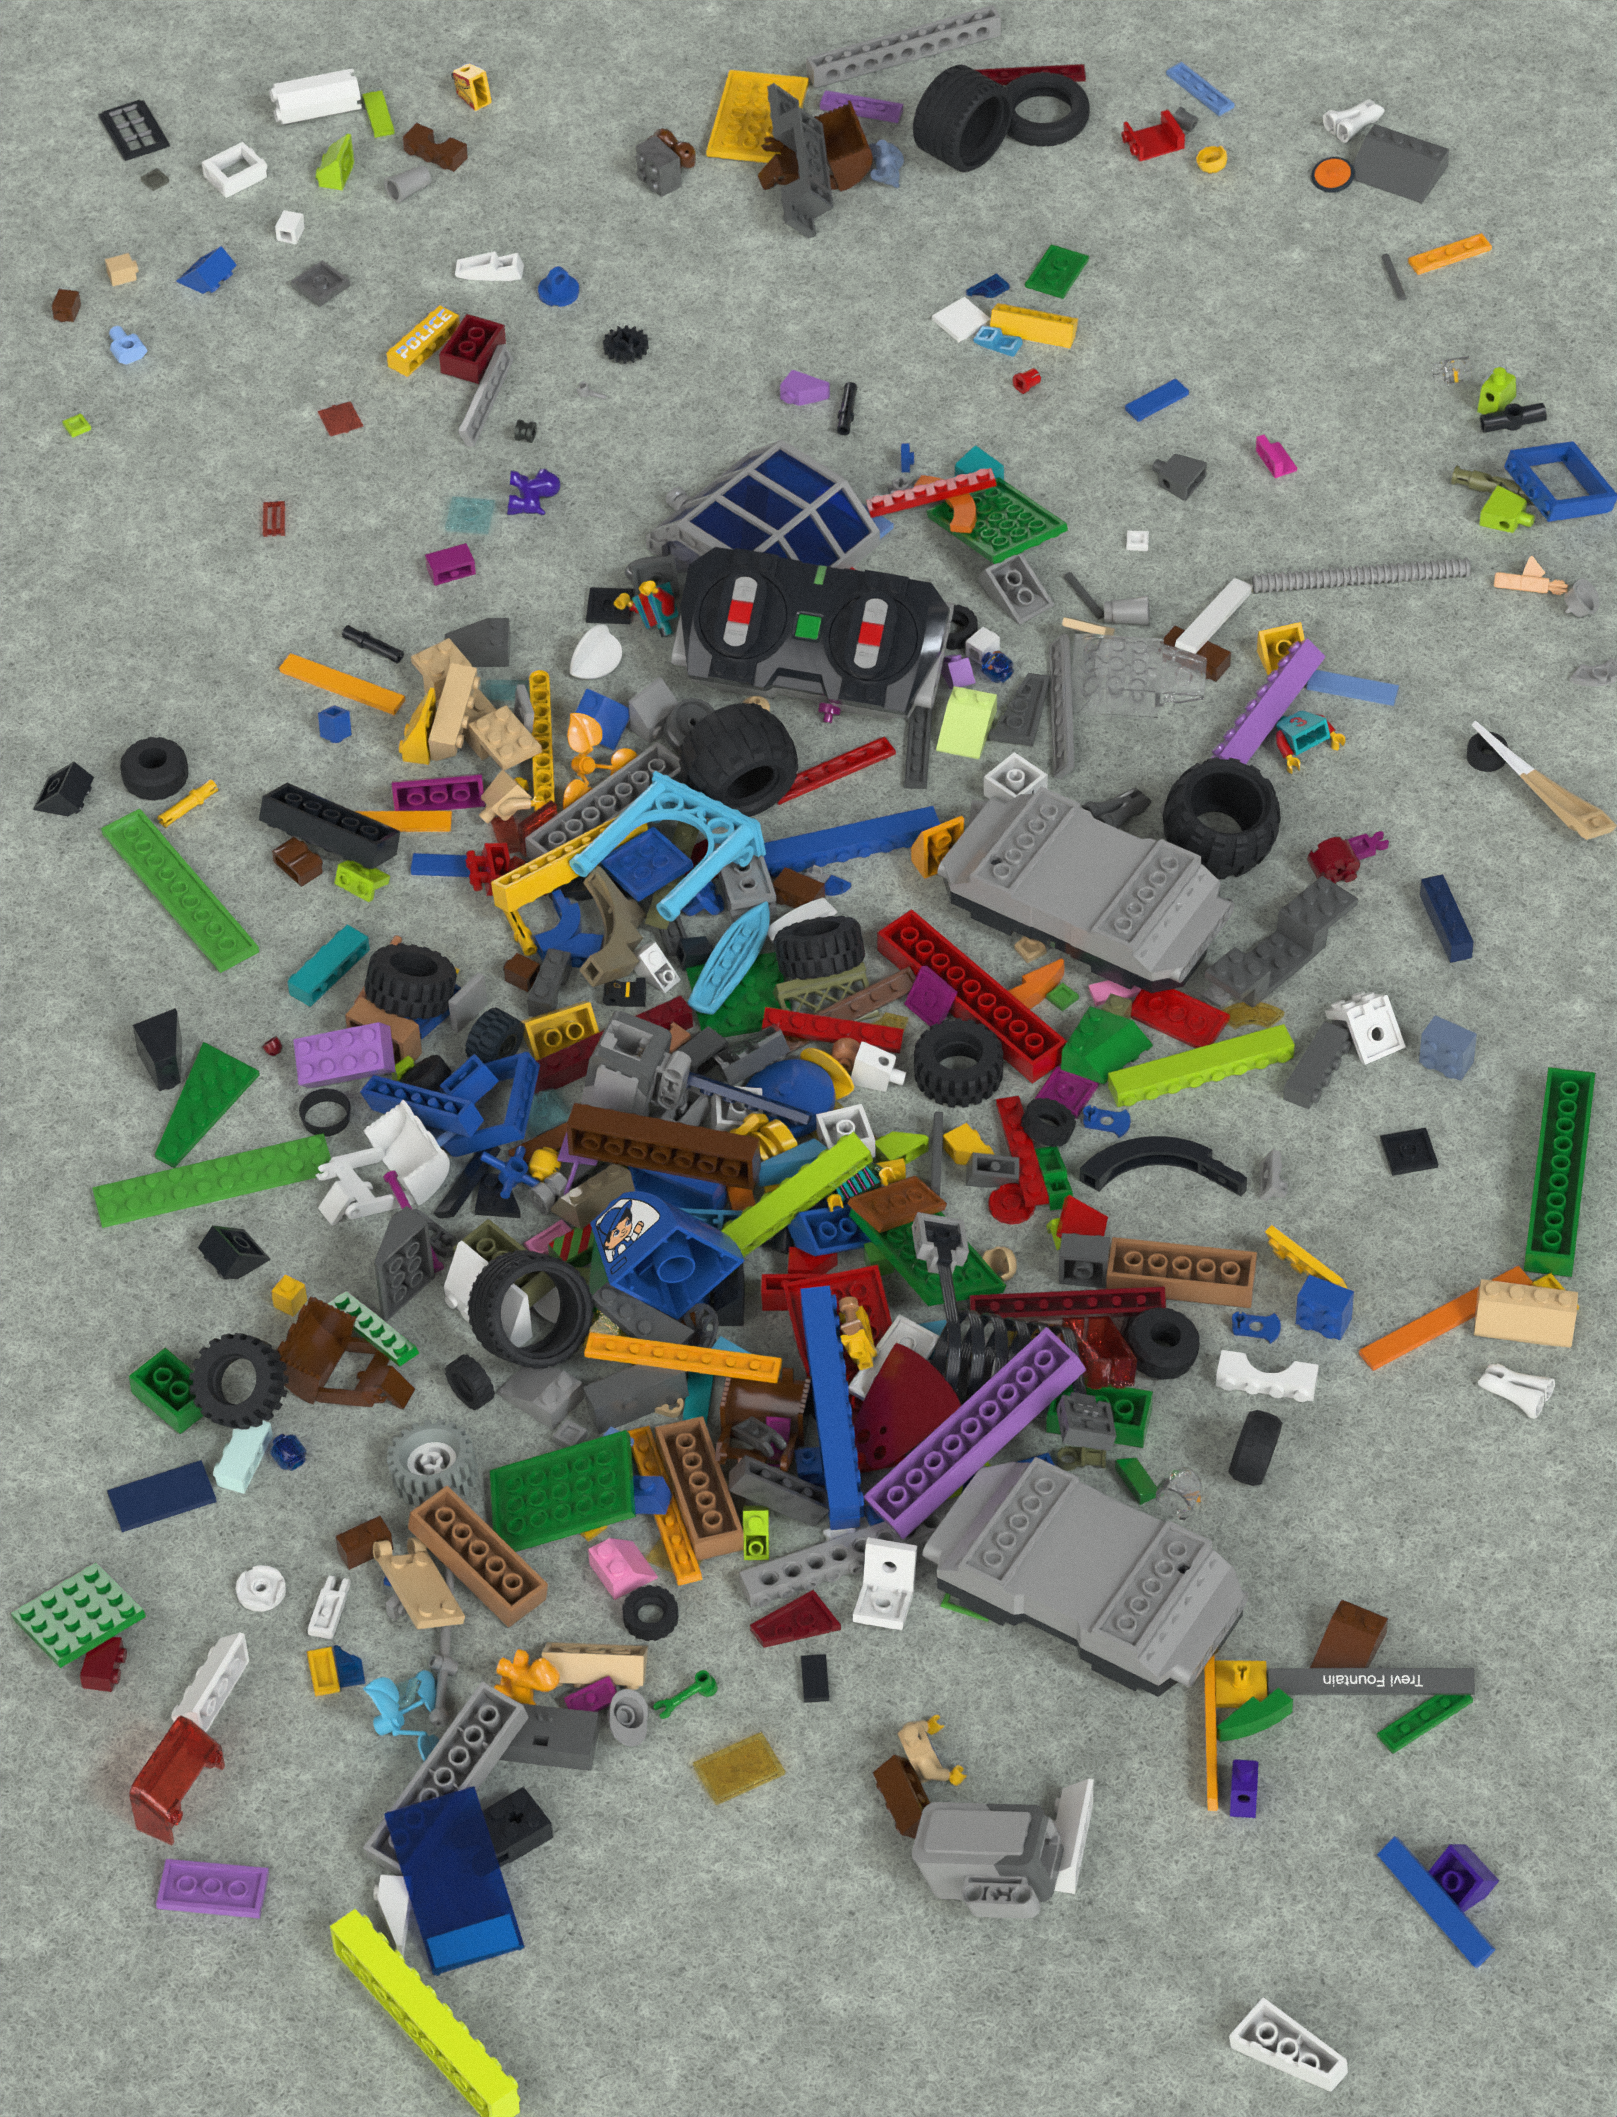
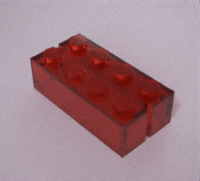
M1109 1316L1088 1317L1086 1341H1082L1084 1317L1062 1318V1326L1070 1327L1076 1336L1080 1361L1086 1368V1371L1083 1372V1377L1087 1388L1097 1390L1111 1385L1114 1388L1122 1389L1126 1386H1134L1137 1358ZM1061 1333L1060 1340L1064 1343L1063 1335Z

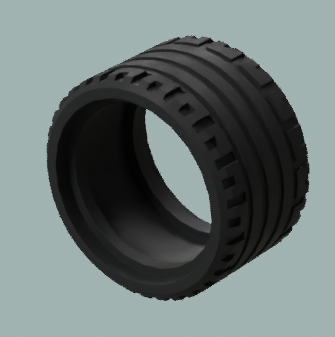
M955 65L944 70L927 87L916 108L913 120V137L916 145L924 152L960 172H969L979 168L995 154L1008 132L1013 112L1010 92L1004 86L966 65Z
M515 1250L513 1253L507 1252L497 1256L495 1260H491L487 1266H484L482 1272L477 1275L476 1281L472 1284V1291L469 1293V1310L467 1311L473 1334H475L477 1341L482 1343L481 1346L489 1353L520 1366L544 1369L548 1368V1366L553 1367L565 1362V1359L571 1358L580 1349L579 1347L584 1344L585 1338L589 1335V1329L592 1326L591 1321L594 1316L592 1308H594V1303H592L593 1297L589 1292L590 1288L586 1284L585 1278L580 1276V1272L571 1264L559 1258L535 1251ZM534 1271H543L553 1280L558 1290L560 1311L557 1322L551 1332L541 1341L530 1346L517 1347L507 1337L502 1326L501 1306L504 1296L518 1278Z

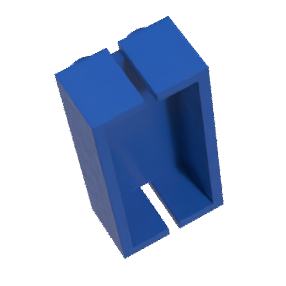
M628 1166L635 1191L655 1195L677 1208L723 1210L727 1204L726 1185Z

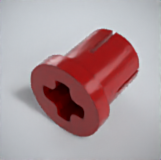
M1031 368L1024 373L1015 374L1012 378L1015 389L1022 394L1027 393L1030 388L1041 382L1039 372Z

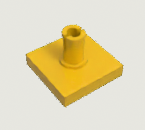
M1215 1660L1216 1708H1240L1253 1696L1262 1702L1267 1697L1266 1661Z

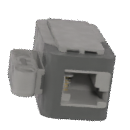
M615 1011L589 1059L581 1104L613 1109L625 1113H635L649 1117L654 1105L674 1110L686 1089L691 1058L681 1051L669 1053L672 1035L667 1029L623 1011Z
M933 1802L928 1804L922 1812L912 1850V1858L937 1898L963 1900L970 1913L977 1917L1028 1919L1035 1917L1040 1912V1902H1045L1053 1896L1064 1847L1061 1843V1836L1051 1817H1047L1043 1809L1038 1805Z

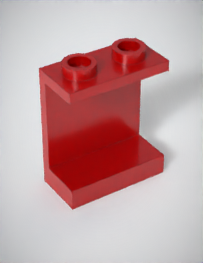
M1169 109L1161 111V124L1133 131L1127 121L1123 122L1122 140L1124 143H1128L1132 156L1136 155L1139 162L1185 149V134Z

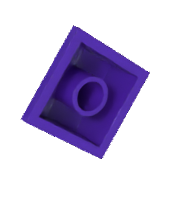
M1450 1844L1428 1871L1463 1912L1485 1899L1500 1881L1466 1844Z

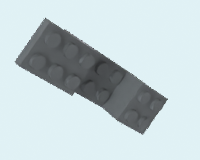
M773 83L767 86L771 111L770 118L773 126L772 134L776 140H779L789 149L796 152L799 164L798 174L800 176L799 179L781 188L783 219L788 226H791L807 238H813L816 236L814 218L834 209L823 124L801 109L798 99Z
M1321 876L1279 910L1277 928L1274 933L1248 954L1234 947L1205 971L1204 978L1250 1007H1255L1326 947L1328 929L1357 906L1358 898L1324 876Z

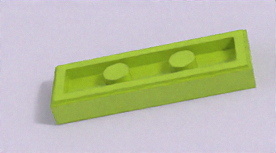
M382 90L362 94L374 137L395 134Z

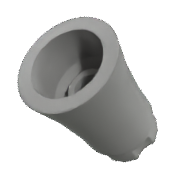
M425 166L414 167L403 173L386 177L384 187L387 195L399 204L408 196L429 185L431 177Z
M1149 596L1113 600V602L1105 601V623L1114 622V624L1149 626Z

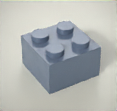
M1435 1015L1421 1034L1419 1063L1423 1064L1427 1069H1435L1442 1072L1450 1079L1455 1078L1461 1081L1474 1063L1477 1034Z

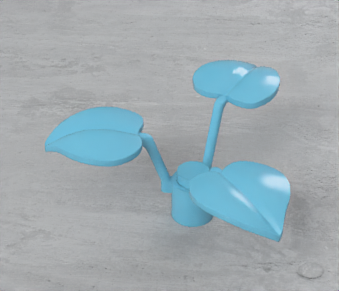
M427 1670L417 1673L415 1676V1688L421 1699L400 1711L398 1710L400 1706L397 1703L399 1701V1692L391 1679L381 1677L368 1683L363 1690L372 1698L381 1715L374 1717L373 1720L376 1732L381 1736L391 1732L393 1736H420L418 1737V1749L425 1762L440 1739L434 1734L428 1736L425 1731L400 1729L405 1722L403 1714L425 1703L429 1712L435 1709L437 1680L433 1674Z

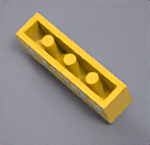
M439 305L423 321L418 323L413 330L403 336L394 347L388 350L386 353L388 367L408 377L450 339L460 324L459 315Z

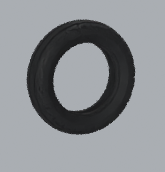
M1036 72L1020 76L1005 86L1010 92L1013 105L1012 119L1007 135L1020 143L1037 147L1060 145L1079 135L1087 124L1090 114L1088 97L1078 83L1066 76L1056 73L1050 74V72ZM1050 96L1067 103L1071 111L1067 116L1058 121L1036 123L1019 116L1015 108L1019 103L1028 98Z

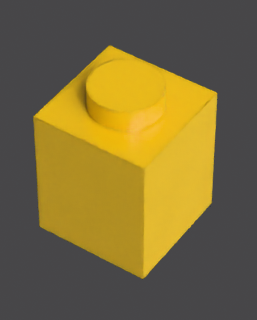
M286 1274L271 1291L274 1307L293 1317L307 1301L305 1284Z

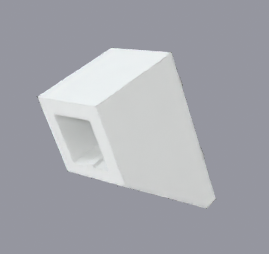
M656 942L642 945L633 952L639 960V963L634 968L637 975L646 977V981L661 992L666 993L681 980Z

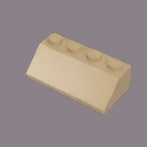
M450 663L429 736L431 760L439 761L456 756L458 748H462L464 741L462 732L463 729L468 728L470 718L468 711L473 709L475 703L473 693L480 686L481 678L477 676V668Z
M1481 1279L1477 1292L1474 1336L1571 1348L1577 1314L1578 1292Z
M547 1642L542 1651V1657L553 1664L560 1673L557 1687L563 1686V1683H571L573 1687L585 1688L588 1684H593L607 1676L612 1678L615 1685H624V1689H639V1686H643L645 1683L648 1646Z

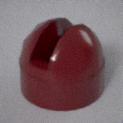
M275 1036L264 1043L262 1048L268 1055L276 1056V1054H280L282 1051V1043Z

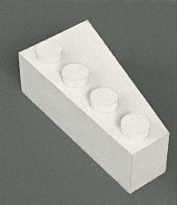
M1264 1997L1229 2035L1232 2049L1330 2092L1348 2073L1347 2059Z

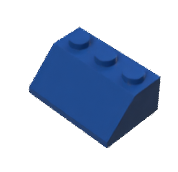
M848 1204L843 1205L844 1208L842 1209L840 1206L833 1207V1212H830L829 1207L799 1212L787 1226L795 1246L814 1256L864 1248L865 1243L872 1241L849 1216L852 1208Z

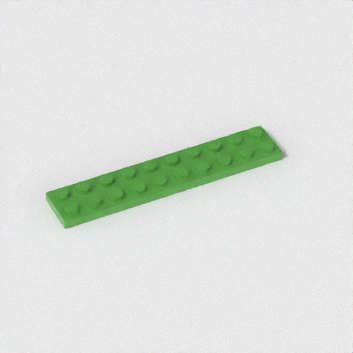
M140 808L101 828L102 835L220 973L259 953V946Z
M323 1133L92 1187L101 1225L102 1228L317 1178L316 1174L323 1173L319 1171L318 1167L329 1163L331 1157Z

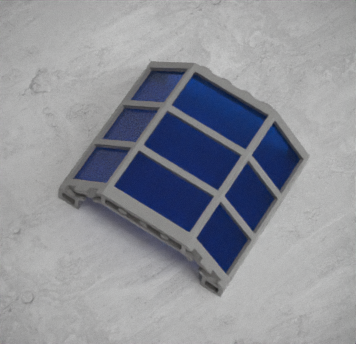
M779 440L751 450L646 534L647 550L655 555L665 557L668 555V542L677 540L701 556L714 547L733 550L739 548L775 554L781 558L799 560L803 563L819 565L822 568L850 569L880 545V530L843 476L818 463L809 455H805L793 445Z

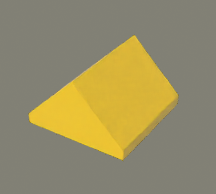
M1301 622L1258 631L1257 653L1267 675L1278 669V662L1290 653L1288 649L1294 642L1298 641L1300 643L1305 640Z

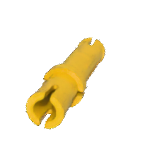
M209 779L199 788L192 789L189 795L157 816V819L160 820L159 823L167 828L197 805L201 806L204 800L218 792L215 782Z
M503 910L514 932L513 937L520 944L524 955L531 956L535 954L537 946L533 942L532 932L526 927L518 910L510 913Z

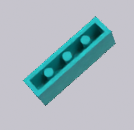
M348 924L341 931L336 932L334 937L326 945H323L311 959H308L299 971L290 976L287 981L289 995L311 1007L370 951L368 936Z

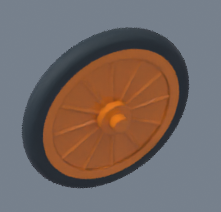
M1328 157L1319 161L1311 173V179L1315 187L1329 193H1336L1346 189L1352 183L1355 176L1353 165L1341 157Z

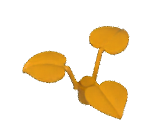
M581 713L570 714L567 740L572 750L580 752L579 755L572 759L571 767L583 781L574 779L567 785L563 797V810L593 789L588 787L589 781L584 774H591L595 768L610 769L611 776L638 756L631 749L621 748L612 755V765L596 764L593 758L587 755L593 751L592 746L601 742L602 729L595 719Z

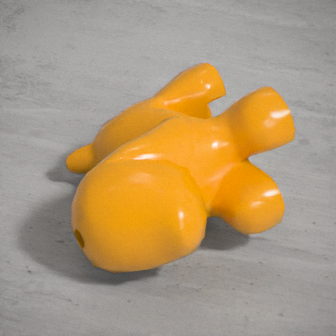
M518 1649L515 1653L513 1664L506 1658L502 1657L500 1659L496 1673L502 1677L500 1685L496 1684L494 1689L518 1703L536 1705L533 1699L534 1690L549 1692L555 1689L560 1680V1673L553 1664L543 1657L536 1659L532 1665H529V1654L524 1650Z

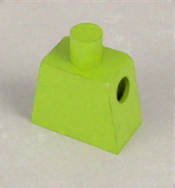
M1496 367L1481 387L1477 412L1488 414L1503 411L1505 406L1510 404L1516 397V377L1506 372L1504 368Z
M1497 485L1480 512L1479 525L1514 533L1519 524L1531 528L1535 515L1526 513V499Z

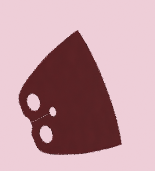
M895 1343L874 1379L853 1425L857 1453H864L866 1455V1462L873 1469L883 1468L910 1451L961 1406L956 1393L950 1384L945 1381L942 1374L925 1358L902 1344ZM885 1426L887 1428L886 1433L880 1434V1429ZM863 1429L869 1430L870 1438L866 1443L860 1444L857 1440L859 1432ZM881 1445L885 1446L887 1450L885 1457L881 1460H876L874 1458L875 1449Z

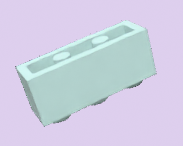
M262 1421L263 1425L258 1427L250 1426L249 1429L245 1430L233 1429L232 1439L230 1443H226L223 1457L214 1467L213 1476L216 1478L217 1486L245 1493L273 1437L271 1423Z

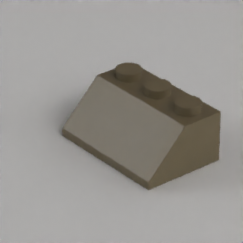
M614 1163L562 1196L551 1207V1212L582 1229L602 1213L611 1201L617 1199L623 1193L635 1191L631 1172L621 1165Z

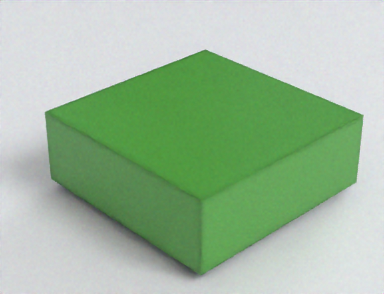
M1062 982L1046 994V999L1061 1011H1064L1079 999V995Z

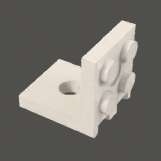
M1365 991L1353 994L1351 1000L1334 1002L1331 1004L1332 1008L1325 1010L1328 1019L1344 1020L1347 1022L1360 1061L1364 1065L1406 1047L1388 995L1374 994V992L1365 994ZM1377 1027L1380 1030L1381 1035L1380 1038L1375 1041L1372 1038L1371 1033L1372 1030Z
M868 1537L865 1549L864 1580L853 1613V1622L903 1630L914 1594L917 1558L916 1545ZM884 1562H893L896 1567H888Z

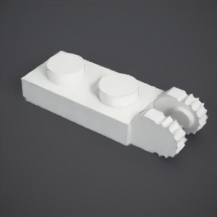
M328 1576L324 1589H321L309 1623L308 1635L333 1640L351 1583L350 1579L344 1578L339 1591H334L335 1576Z

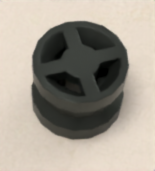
M518 419L514 431L515 440L521 441L525 439L527 442L533 443L537 431L536 422L525 423L524 420Z

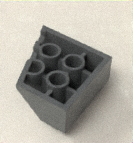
M773 1024L713 1055V1058L727 1084L733 1086L753 1073L762 1071L773 1061L776 1063L787 1057L786 1054L790 1050L781 1029L776 1024Z

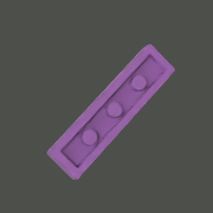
M825 90L820 102V110L833 111L834 108L838 109L839 106L847 105L848 101L851 100L857 116L894 123L899 122L903 112V104L827 90Z

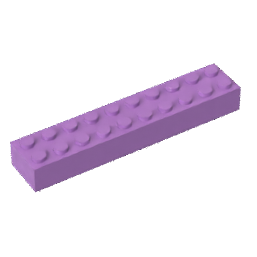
M1046 1327L863 1497L871 1508L902 1539L906 1538L1085 1372L1086 1368L1078 1356Z

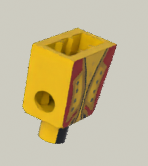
M466 64L452 72L451 77L455 83L456 93L472 109L476 111L492 103L486 71L472 64Z

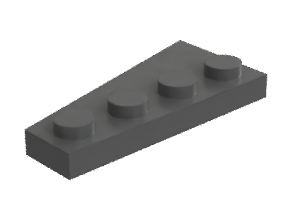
M1034 673L1026 675L1016 691V696L1007 705L1006 712L1000 716L997 726L990 732L989 740L1027 746L1034 745L1050 684V676Z
M609 1283L604 1284L592 1295L594 1306L630 1338L683 1345L695 1332L693 1329L611 1286Z

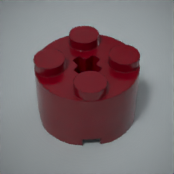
M1341 837L1326 839L1317 845L1318 850L1314 853L1311 850L1307 856V862L1317 879L1324 876L1336 884V882L1342 880L1348 883L1357 878L1356 872L1359 870L1360 861L1346 838L1345 840H1342Z

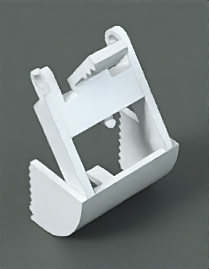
M404 1100L401 1101L400 1105H396L390 1112H386L380 1119H377L363 1130L373 1148L332 1157L329 1163L318 1167L319 1171L323 1172L322 1174H316L319 1180L335 1177L340 1179V1181H335L318 1207L331 1225L339 1223V1220L343 1219L342 1216L344 1214L349 1219H356L401 1208L394 1193L375 1198L370 1192V1189H373L372 1184L368 1181L362 1182L353 1168L383 1161L390 1171L395 1170L397 1172V1180L405 1188L406 1191L404 1193L410 1205L417 1203L419 1206L426 1202L444 1182L450 1167L449 1158L444 1150L442 1151L433 1135L429 1131L427 1132L420 1119L414 1116Z

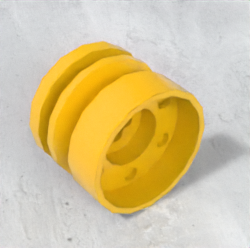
M777 1119L760 1127L759 1132L754 1131L749 1134V1136L760 1138L761 1162L798 1146L787 1126Z

